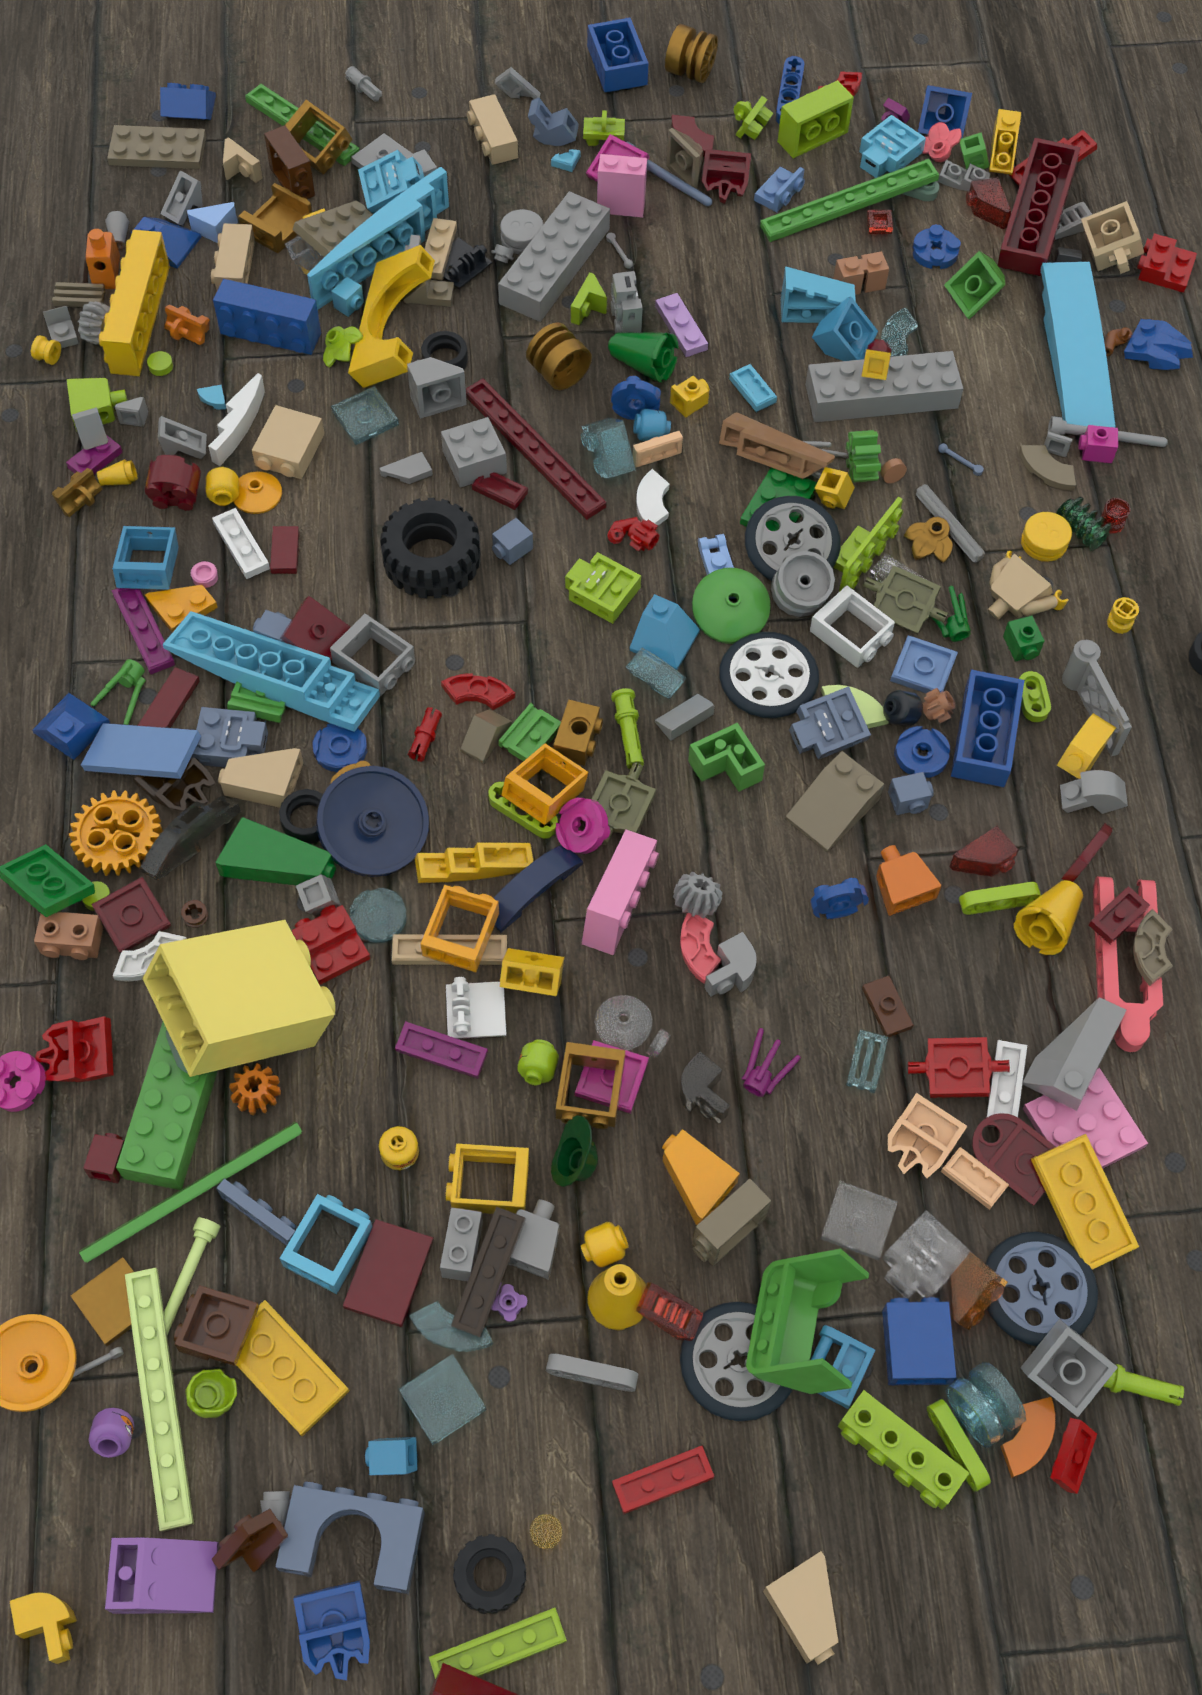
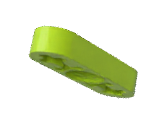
M496 782L489 788V803L493 808L540 838H550L556 834L557 816L550 820V827L546 825L542 828L540 821L531 815H519L516 813L515 809L517 806L511 802L509 807V800L504 797L496 799V793L502 794L504 782Z
M1026 882L970 891L961 895L959 902L962 912L970 915L1027 906L1041 896L1036 882Z
M940 1399L927 1406L929 1418L954 1461L969 1472L966 1478L969 1486L977 1492L989 1485L991 1480L986 1468L947 1403Z

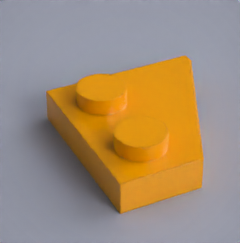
M203 585L145 594L147 602L172 633L190 611L205 616L218 608L216 601Z

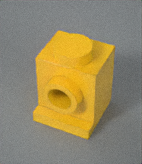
M692 376L677 386L675 384L671 386L670 403L685 418L708 404L709 386L704 379L698 380L695 376Z

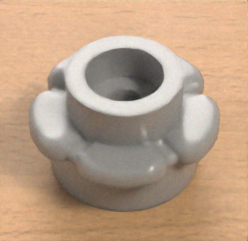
M496 244L495 250L491 251L495 254L494 259L508 264L509 259H514L512 257L514 250Z

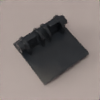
M458 237L453 241L443 278L449 282H454V286L458 289L467 284L492 264V261L485 257V253H487L485 246L481 244L473 248Z

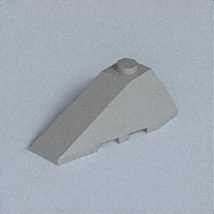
M1099 997L1035 1057L1022 1085L1077 1111L1126 1013V1009Z

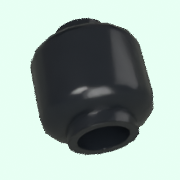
M893 691L887 695L883 704L885 719L894 725L907 727L915 725L923 713L922 701L913 692Z

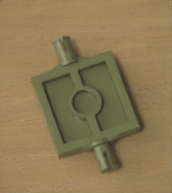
M893 565L888 577L882 583L867 577L866 582L863 584V587L877 592L876 601L873 606L895 622L894 625L916 635L919 634L924 622L929 617L944 623L949 614L935 607V600L941 586Z
M633 763L628 775H617L605 770L592 797V800H596L602 805L608 817L610 835L603 841V845L608 844L613 832L624 834L625 830L638 833L656 795V789L644 785L638 780L643 770V766L640 764L637 767V763Z

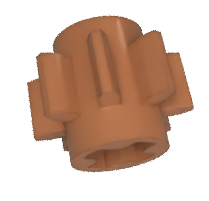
M938 688L926 693V697H924L925 702L922 703L923 712L929 720L938 719L939 723L950 719L951 714H953L952 710L956 707L951 694L948 691L939 692Z

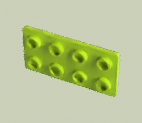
M898 497L871 532L857 526L841 546L834 566L835 569L843 573L839 592L846 585L853 590L859 581L861 573H867L870 569L875 555H881L885 549L886 541L889 538L893 539L900 527L897 525V522L903 514L901 509L902 498Z

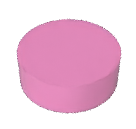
M199 562L191 569V577L195 585H203L204 588L213 586L218 580L217 569L210 562Z

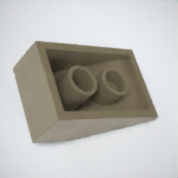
M841 751L822 770L786 815L785 819L828 852L880 800L884 783Z

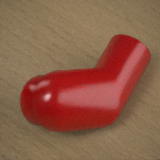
M633 517L613 522L607 533L608 540L613 544L620 543L638 518Z

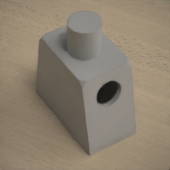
M539 1199L533 1213L522 1209L517 1211L516 1214L525 1217L526 1221L509 1265L548 1280L559 1237V1224L550 1220L555 1208L553 1204Z

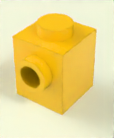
M825 467L815 490L824 506L832 509L835 507L845 509L855 487L848 472Z

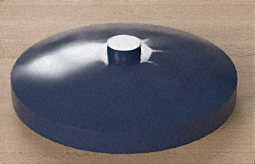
M363 766L341 774L328 786L318 806L316 826L319 840L324 850L331 854L332 860L336 864L357 875L380 877L398 872L415 859L427 838L429 815L420 791L404 775L385 767Z

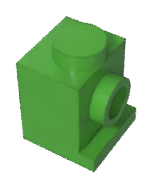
M982 132L961 138L960 147L966 170L970 164L981 169L989 168Z

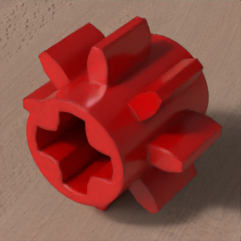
M643 519L642 522L639 520L634 522L628 531V537L632 540L629 545L637 551L653 549L660 538L658 532L655 531L658 525L649 519L647 521Z

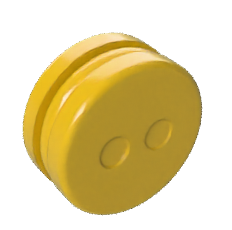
M1040 512L1027 520L1021 536V544L1024 551L1030 557L1044 562L1055 561L1066 553L1072 537V529L1067 520L1062 516L1052 512Z

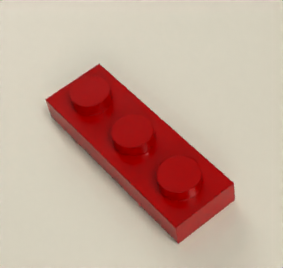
M699 1446L612 1481V1485L624 1515L714 1479V1474L703 1446Z

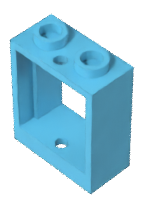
M317 1194L280 1257L283 1267L337 1294L368 1240L373 1227L369 1220V1215L356 1208L351 1211L343 1207V1203L331 1195H327L325 1198ZM322 1210L358 1227L334 1271L297 1253Z

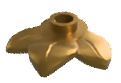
M941 517L930 518L926 523H914L909 526L904 534L906 539L914 541L912 554L915 560L925 558L934 553L936 558L944 563L952 551L953 544L948 537L950 527L948 522ZM940 526L941 530L936 532L932 527Z

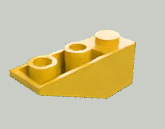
M998 110L991 143L989 172L1012 175L1021 112Z

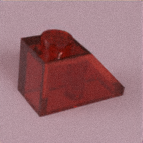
M999 178L971 181L970 189L966 193V203L971 207L973 215L1001 229H1006L1011 209Z
M996 826L956 852L949 867L953 871L993 877L1000 871L1002 873L1007 872L1015 865L1016 862L1014 860L1019 850Z

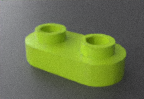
M1025 672L1019 678L1025 680L1021 701L1023 715L1032 722H1042L1048 717L1051 710V702L1045 679L1037 672Z

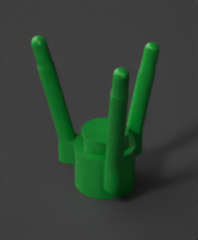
M949 586L955 615L947 619L946 626L943 622L935 618L932 619L941 629L944 638L950 636L951 641L957 642L969 637L971 629L968 624L964 595L962 593L958 595V604L954 587Z

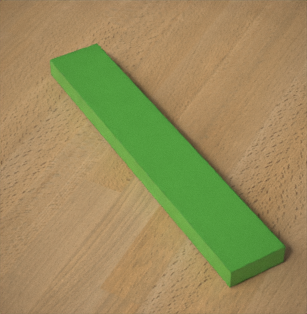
M262 84L245 95L247 103L282 126L286 125L299 109ZM316 121L302 139L322 151L334 137L335 133ZM350 142L348 148L340 154L336 161L346 166L352 161L351 157L360 151L359 147Z

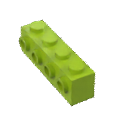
M865 1390L862 1391L838 1425L842 1430L841 1435L853 1445L859 1443L868 1450L867 1455L872 1461L880 1466L885 1464L895 1472L893 1476L906 1487L912 1485L921 1493L920 1498L933 1508L938 1506L943 1510L969 1475L966 1469Z

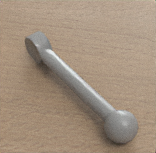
M608 233L606 235L607 242L613 244L624 261V267L630 269L633 266L632 260L626 257L616 242V235Z
M122 1347L114 1348L110 1353L75 1369L73 1377L110 1359L122 1356L124 1354Z

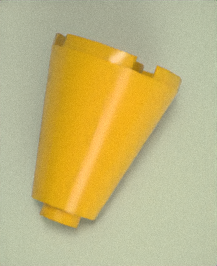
M1061 881L1022 908L1017 913L1016 921L1014 922V930L1018 938L1029 948L1034 945L1036 948L1041 949L1038 953L1044 955H1055L1061 952L1067 945L1083 899V892L1080 887L1071 881Z
M617 1264L603 1271L593 1280L588 1291V1306L595 1320L605 1328L618 1331L638 1324L647 1313L649 1291L644 1280L626 1265Z

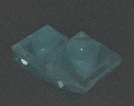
M643 647L626 666L629 673L645 681L651 689L668 699L686 680L680 672Z

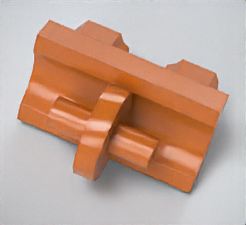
M169 304L165 307L167 318L164 329L170 331L171 338L180 340L184 337L199 345L205 343V333L209 331L210 325L209 318L203 315L199 317L193 316L189 309L184 306L176 308Z

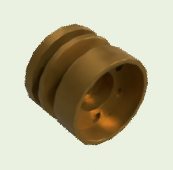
M679 24L669 41L665 57V70L679 76L686 72L688 79L693 80L695 78V81L704 83L715 62L718 37L711 33L707 35L704 31L697 35L696 29Z
M557 322L542 328L533 337L526 351V359L554 389L564 390L575 385L583 378L592 362V354L564 324Z

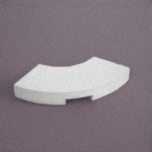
M653 469L643 477L639 484L636 497L637 513L641 522L643 519L646 521L649 519L656 525H660L669 516V512L663 506L662 499L669 490L670 484Z
M158 931L154 940L145 947L134 951L122 950L113 974L114 980H143V976L160 944L187 938Z

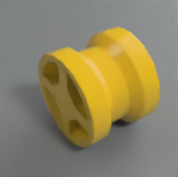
M37 336L31 346L32 358L38 361L43 359L50 365L57 363L61 354L60 342L56 340L48 341L44 336Z

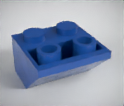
M167 83V87H160L161 116L211 120L216 92L209 91V87L204 85L190 84V89H187V85Z

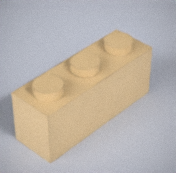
M496 95L470 100V111H467V118L469 124L474 126L477 141L481 140L484 156L489 157L492 165L517 159L518 140Z
M223 224L222 233L218 234L219 251H215L214 254L216 267L211 270V282L216 285V290H218L223 279L248 284L255 246L252 225Z

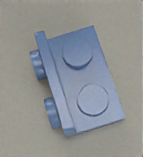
M779 167L755 193L754 201L778 212L783 206L788 205L796 192L803 188L805 179H803L804 169L799 167L795 173Z

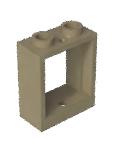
M748 1179L696 1226L692 1243L695 1254L703 1262L708 1260L714 1266L766 1219L771 1200L751 1179Z

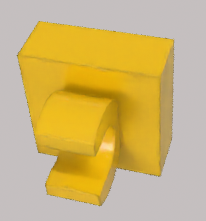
M866 349L861 377L886 380L891 353Z

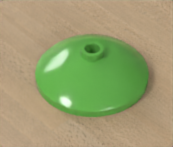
M722 568L711 572L700 581L693 595L692 611L697 625L707 636L718 642L734 644L743 637L762 631L770 614V598L763 583L750 572L738 568ZM729 597H736L738 602H730Z

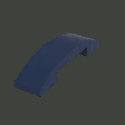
M560 845L532 862L494 897L499 903V915L494 927L500 933L522 916V910L556 881L559 879L564 881L583 865V861L573 851L567 850Z

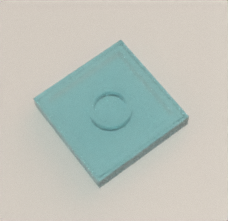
M375 386L331 406L332 413L355 445L399 425V419Z
M453 1354L399 1389V1392L432 1446L487 1410Z

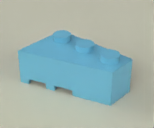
M785 267L781 293V321L820 323L826 315L846 298L851 296L856 302L855 285Z

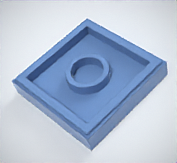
M908 635L890 681L923 693H928L935 688L942 692L958 652Z

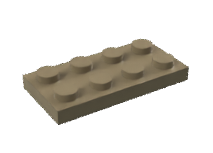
M114 125L107 156L108 164L114 166L201 169L206 132L205 129Z
M356 200L296 221L292 230L325 257L373 214Z

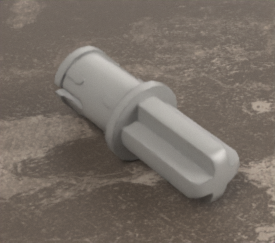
M349 67L345 72V78L356 86L358 92H364L374 102L379 101L382 91L371 83V78L363 75L356 67Z

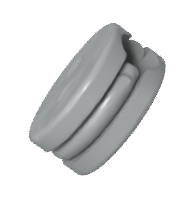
M520 209L509 212L503 217L500 224L502 245L514 250V254L521 255L544 225L543 220L538 214L530 210Z

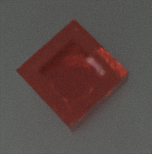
M868 210V234H892L891 210Z

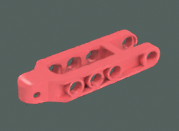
M1097 876L1095 878L1093 887L1094 917L1114 900V882L1112 877ZM1138 880V895L1148 902L1150 906L1125 931L1136 932L1143 918L1152 909L1158 914L1156 883L1154 880ZM1095 932L1097 999L1100 997L1126 1009L1114 1039L1122 1050L1136 1052L1142 1048L1149 1038L1150 1021L1156 1017L1157 1011L1163 1006L1162 977L1151 986L1142 977L1140 992H1143V1004L1124 1002L1119 997L1117 940L1109 944Z

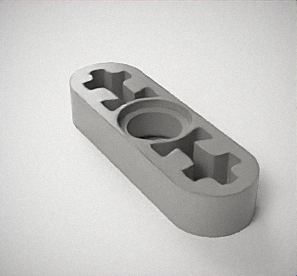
M549 1354L546 1372L554 1376L628 1392L636 1390L639 1375L637 1372L629 1369L561 1354Z

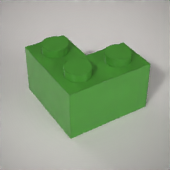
M738 723L690 744L688 762L701 782L725 771L738 792L761 782L763 779L765 764Z

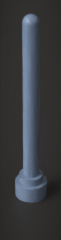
M647 160L648 171L703 205H712L713 201L709 196L652 161Z

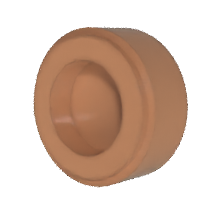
M891 459L882 466L880 475L886 483H894L905 475L907 468L901 459Z

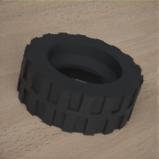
M488 1534V1536L484 1537L482 1535L478 1536L475 1540L467 1542L464 1549L459 1551L457 1560L454 1562L453 1581L459 1597L470 1609L479 1611L482 1614H497L499 1611L509 1609L513 1603L515 1604L518 1601L519 1596L523 1593L526 1581V1565L521 1551L517 1549L513 1542H509L507 1538L503 1536L497 1537L495 1534ZM486 1557L499 1559L506 1568L505 1582L495 1591H484L474 1581L473 1573L475 1566Z

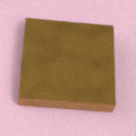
M123 1257L71 1295L106 1346H109L132 1328L125 1274L133 1273L134 1271Z

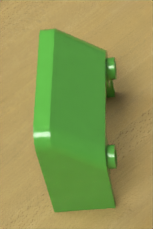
M841 1248L777 1260L768 1265L762 1276L746 1360L747 1370L757 1379L808 1394L852 1388V1382L823 1358L810 1360L818 1309L829 1307L839 1299L842 1283L868 1279L869 1273Z

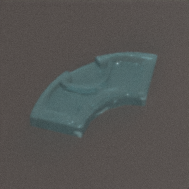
M903 308L893 314L887 320L882 331L881 340L886 341L892 349L890 357L906 355L908 353L906 338L910 333L917 330L918 324L907 308Z
M438 1301L409 1315L417 1330L436 1345L438 1344L461 1352L480 1350L493 1345L486 1327L481 1338L452 1327L454 1315L445 1311Z

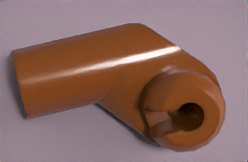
M1129 328L1115 329L1106 334L1104 339L1106 356H1111L1115 346L1125 344L1132 337V332Z

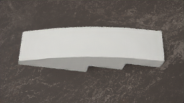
M259 373L226 404L228 415L217 425L219 436L208 446L212 462L218 466H221L237 448L259 411L265 393L262 375Z

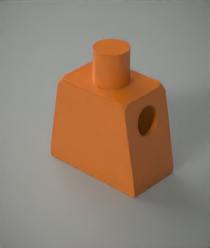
M92 229L87 236L86 262L91 283L104 284L105 289H116L115 280L119 272L120 253L113 233ZM101 262L106 265L105 269L102 268Z
M895 845L888 846L881 851L885 862L879 865L876 877L889 916L938 897L941 884L917 853L911 852L901 856Z

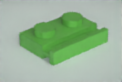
M236 682L231 699L227 703L228 710L255 712L256 718L278 723L281 722L282 714H284L286 709L285 702L268 699L265 693L258 690L254 693L243 688L242 683Z
M530 703L498 740L499 746L506 748L509 753L525 761L543 744L546 743L548 745L558 733L561 721L541 709H536Z

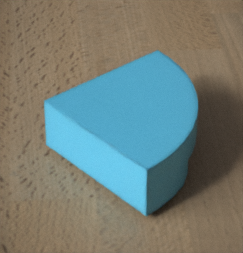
M571 149L567 153L560 155L558 153L551 159V166L573 172L581 157V151Z
M222 385L197 389L198 396L203 403L213 406L214 409H226Z

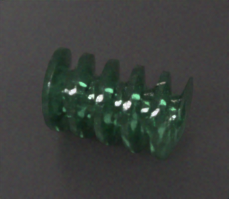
M1080 496L1075 500L1072 498L1068 499L1058 508L1056 514L1067 520L1071 526L1072 533H1075L1078 539H1083V544L1090 546V551L1096 550L1109 536L1112 524L1108 523L1102 526L1105 518L1102 516L1095 520L1098 511L1093 510L1088 513L1091 504L1087 503L1081 506L1084 501L1083 497Z

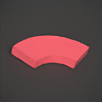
M688 912L681 929V952L689 970L699 981L705 984L706 976L713 973L721 964V959L714 953L710 944V934L714 923L706 917L701 918L699 915L692 917L691 913Z

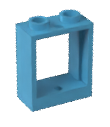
M123 526L112 568L117 588L169 590L179 548L174 527ZM133 550L166 551L163 563L130 562Z

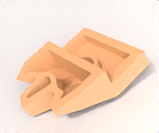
M916 1093L888 1134V1151L902 1150L904 1152L898 1164L903 1174L915 1164L920 1163L923 1166L922 1173L928 1178L947 1159L966 1130L967 1125Z

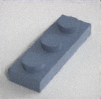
M224 1178L217 1187L221 1198L287 1246L295 1233L296 1225L285 1216L279 1219L271 1213L273 1209L262 1199L259 1198L257 1201H254L248 1196L249 1191L239 1182L235 1181L231 1184Z

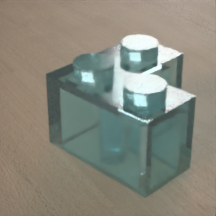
M606 418L582 426L581 441L585 448L587 447L589 451L595 452L594 467L597 474L609 479L636 470L623 420Z

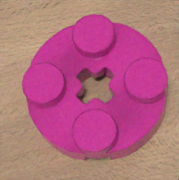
M574 798L561 808L559 814L562 815L560 822L556 823V835L560 844L567 850L579 854L591 853L609 837L610 827L608 826L606 811L596 800ZM581 820L586 822L584 831H578V827L581 826Z
M13 1051L0 1057V1108L6 1111L17 1112L30 1107L34 1103L32 1100L38 1093L41 1095L46 1081L45 1070L40 1062L30 1054L22 1051ZM15 1075L21 1077V1080L16 1082L15 1088L10 1085L11 1079Z

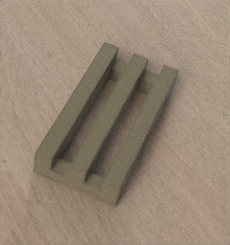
M56 282L55 297L52 298L54 306L83 307L84 304H88L90 301L103 303L105 294L104 284Z

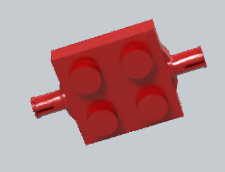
M987 1037L928 1038L926 1062L908 1061V1074L926 1073L930 1087V1098L990 1097L989 1081L992 1072H1010L1009 1060H991L988 1052Z

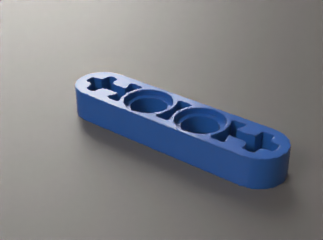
M797 56L788 57L784 63L776 110V122L780 124L782 106L792 102L785 100L784 97H791L796 100L800 96L804 61ZM792 67L796 68L795 72H791ZM793 81L797 84L789 85L786 82Z

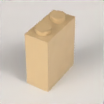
M275 405L252 449L255 466L263 470L281 473L287 477L302 479L324 436L322 418Z

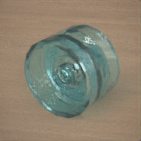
M982 1362L970 1370L968 1373L969 1380L960 1377L946 1388V1395L954 1413L964 1428L978 1443L986 1448H990L1004 1437L1003 1429L1012 1432L1026 1421V1412L1018 1395L1007 1379L990 1363Z

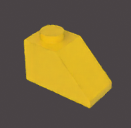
M1093 713L1071 741L1057 766L1076 778L1081 779L1080 773L1091 770L1117 727Z

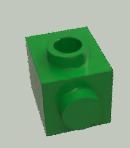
M1033 616L1007 623L1003 638L1014 661L1032 660L1039 656L1044 639Z

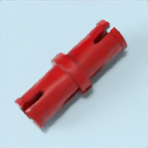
M432 707L426 708L420 726L416 727L414 732L415 739L408 752V756L415 760L416 755H419L418 762L424 761L430 743L435 740V730L442 717V713L438 709H435L434 714H431Z

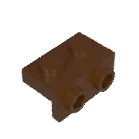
M271 1509L254 1518L249 1514L234 1525L235 1532L226 1536L219 1543L221 1548L214 1555L212 1561L217 1569L220 1570L243 1557L250 1569L255 1572L265 1564L288 1538V1534Z

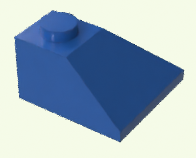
M927 85L918 133L929 135V130L934 124L943 122L948 126L949 131L961 129V138H963L972 93Z
M143 217L134 228V230L162 232L169 265L176 269L179 268L201 238L200 233L160 218Z
M68 693L32 731L75 760L95 739L103 723L109 724L110 720Z

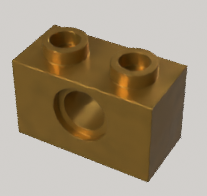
M568 699L554 742V749L574 763L585 766L588 756L592 757L595 751L596 741L593 740L595 733L600 734L603 718H599L600 707ZM576 732H583L584 734L577 735V734H575V733H576Z

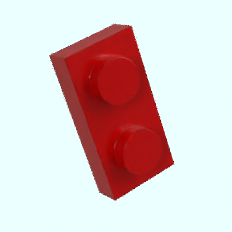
M1070 1418L1067 1429L1063 1434L1062 1444L1057 1459L1053 1464L1050 1478L1065 1491L1078 1494L1097 1433L1082 1420Z

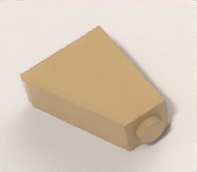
M292 748L228 759L226 767L221 769L218 783L221 784L224 796L280 808L281 803L289 794L293 793L303 766L301 750Z
M820 1551L766 1586L763 1590L806 1664L815 1660L817 1665L835 1654L832 1647L838 1643L824 1554Z

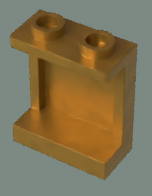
M274 183L271 186L273 195L253 215L243 211L238 218L240 224L252 225L256 242L279 253L298 235L292 230L294 223L303 219V216L312 213V207L306 198L300 197L288 188Z

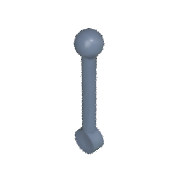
M944 443L939 445L938 450L940 453H947L971 468L975 475H982L983 466L972 464L948 449V446Z

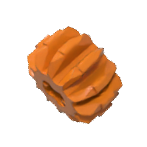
M256 1063L254 1069L250 1071L249 1067L244 1065V1074L235 1073L234 1079L236 1082L229 1085L230 1091L233 1092L230 1096L233 1103H238L237 1107L241 1112L249 1109L250 1115L254 1116L257 1108H260L266 1114V1105L276 1106L277 1102L274 1097L281 1094L280 1087L277 1086L280 1083L279 1078L276 1075L272 1076L273 1072L269 1067L262 1070L260 1064ZM258 1086L259 1090L252 1092V1088Z

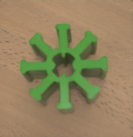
M877 431L848 432L849 442H846V450L848 451L849 458L846 459L847 468H850L849 476L853 483L879 480L878 471H881V463L878 460V454L881 453L880 444L877 445Z

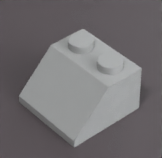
M432 357L407 364L410 397L420 419L467 405L463 368Z
M1059 1319L1020 1368L1032 1381L1079 1417L1118 1367Z

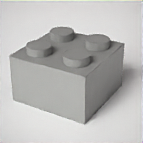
M488 417L441 431L443 453L460 488L473 484L480 476H484L485 479L490 477V473L493 472L500 475L507 473L505 450Z

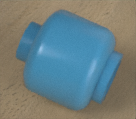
M643 409L640 414H636L633 433L637 434L639 440L648 441L654 437L670 433L671 421H667L665 412Z

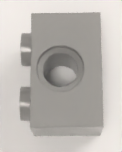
M451 1207L440 1264L442 1278L461 1281L469 1280L477 1259L483 1226L482 1212Z

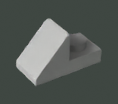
M180 170L160 214L183 226L188 216L187 210H191L192 205L202 208L203 204L201 182Z
M67 306L43 312L52 340L59 341L61 348L79 344Z
M97 407L72 414L78 436L85 450L108 443Z
M161 416L159 418L158 441L165 455H175L177 451H181L199 459L204 457L206 454L207 434Z

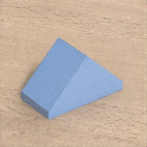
M234 202L187 210L191 230L218 243V234L222 233L224 223H238Z

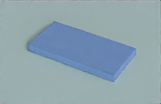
M103 723L81 766L84 771L181 779L201 735L198 730Z

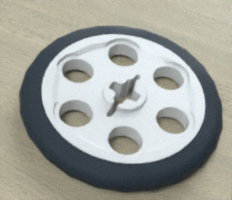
M760 632L743 637L729 647L719 667V679L723 691L739 709L761 718H780L796 713L800 705L812 700L819 685V670L816 660L810 651L796 639L776 632ZM776 650H781L785 652L786 657L777 659L772 653ZM756 652L760 655V659L756 661L749 660L746 654ZM797 668L802 671L803 675L793 677L788 671ZM745 672L750 676V679L740 681L736 678V674ZM769 672L773 673V675H771L770 678L766 677L765 674H768ZM789 689L793 695L789 698H784L779 695L778 691ZM762 691L766 694V698L763 700L755 699L752 693Z

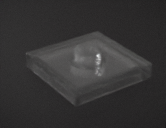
M840 1181L821 1239L879 1260L898 1202Z

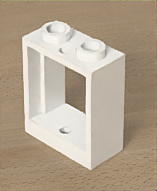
M846 585L812 617L810 632L858 668L864 661L869 662L872 660L880 646L885 647L889 644L894 636L892 631L895 622ZM847 610L877 632L861 649L830 626Z

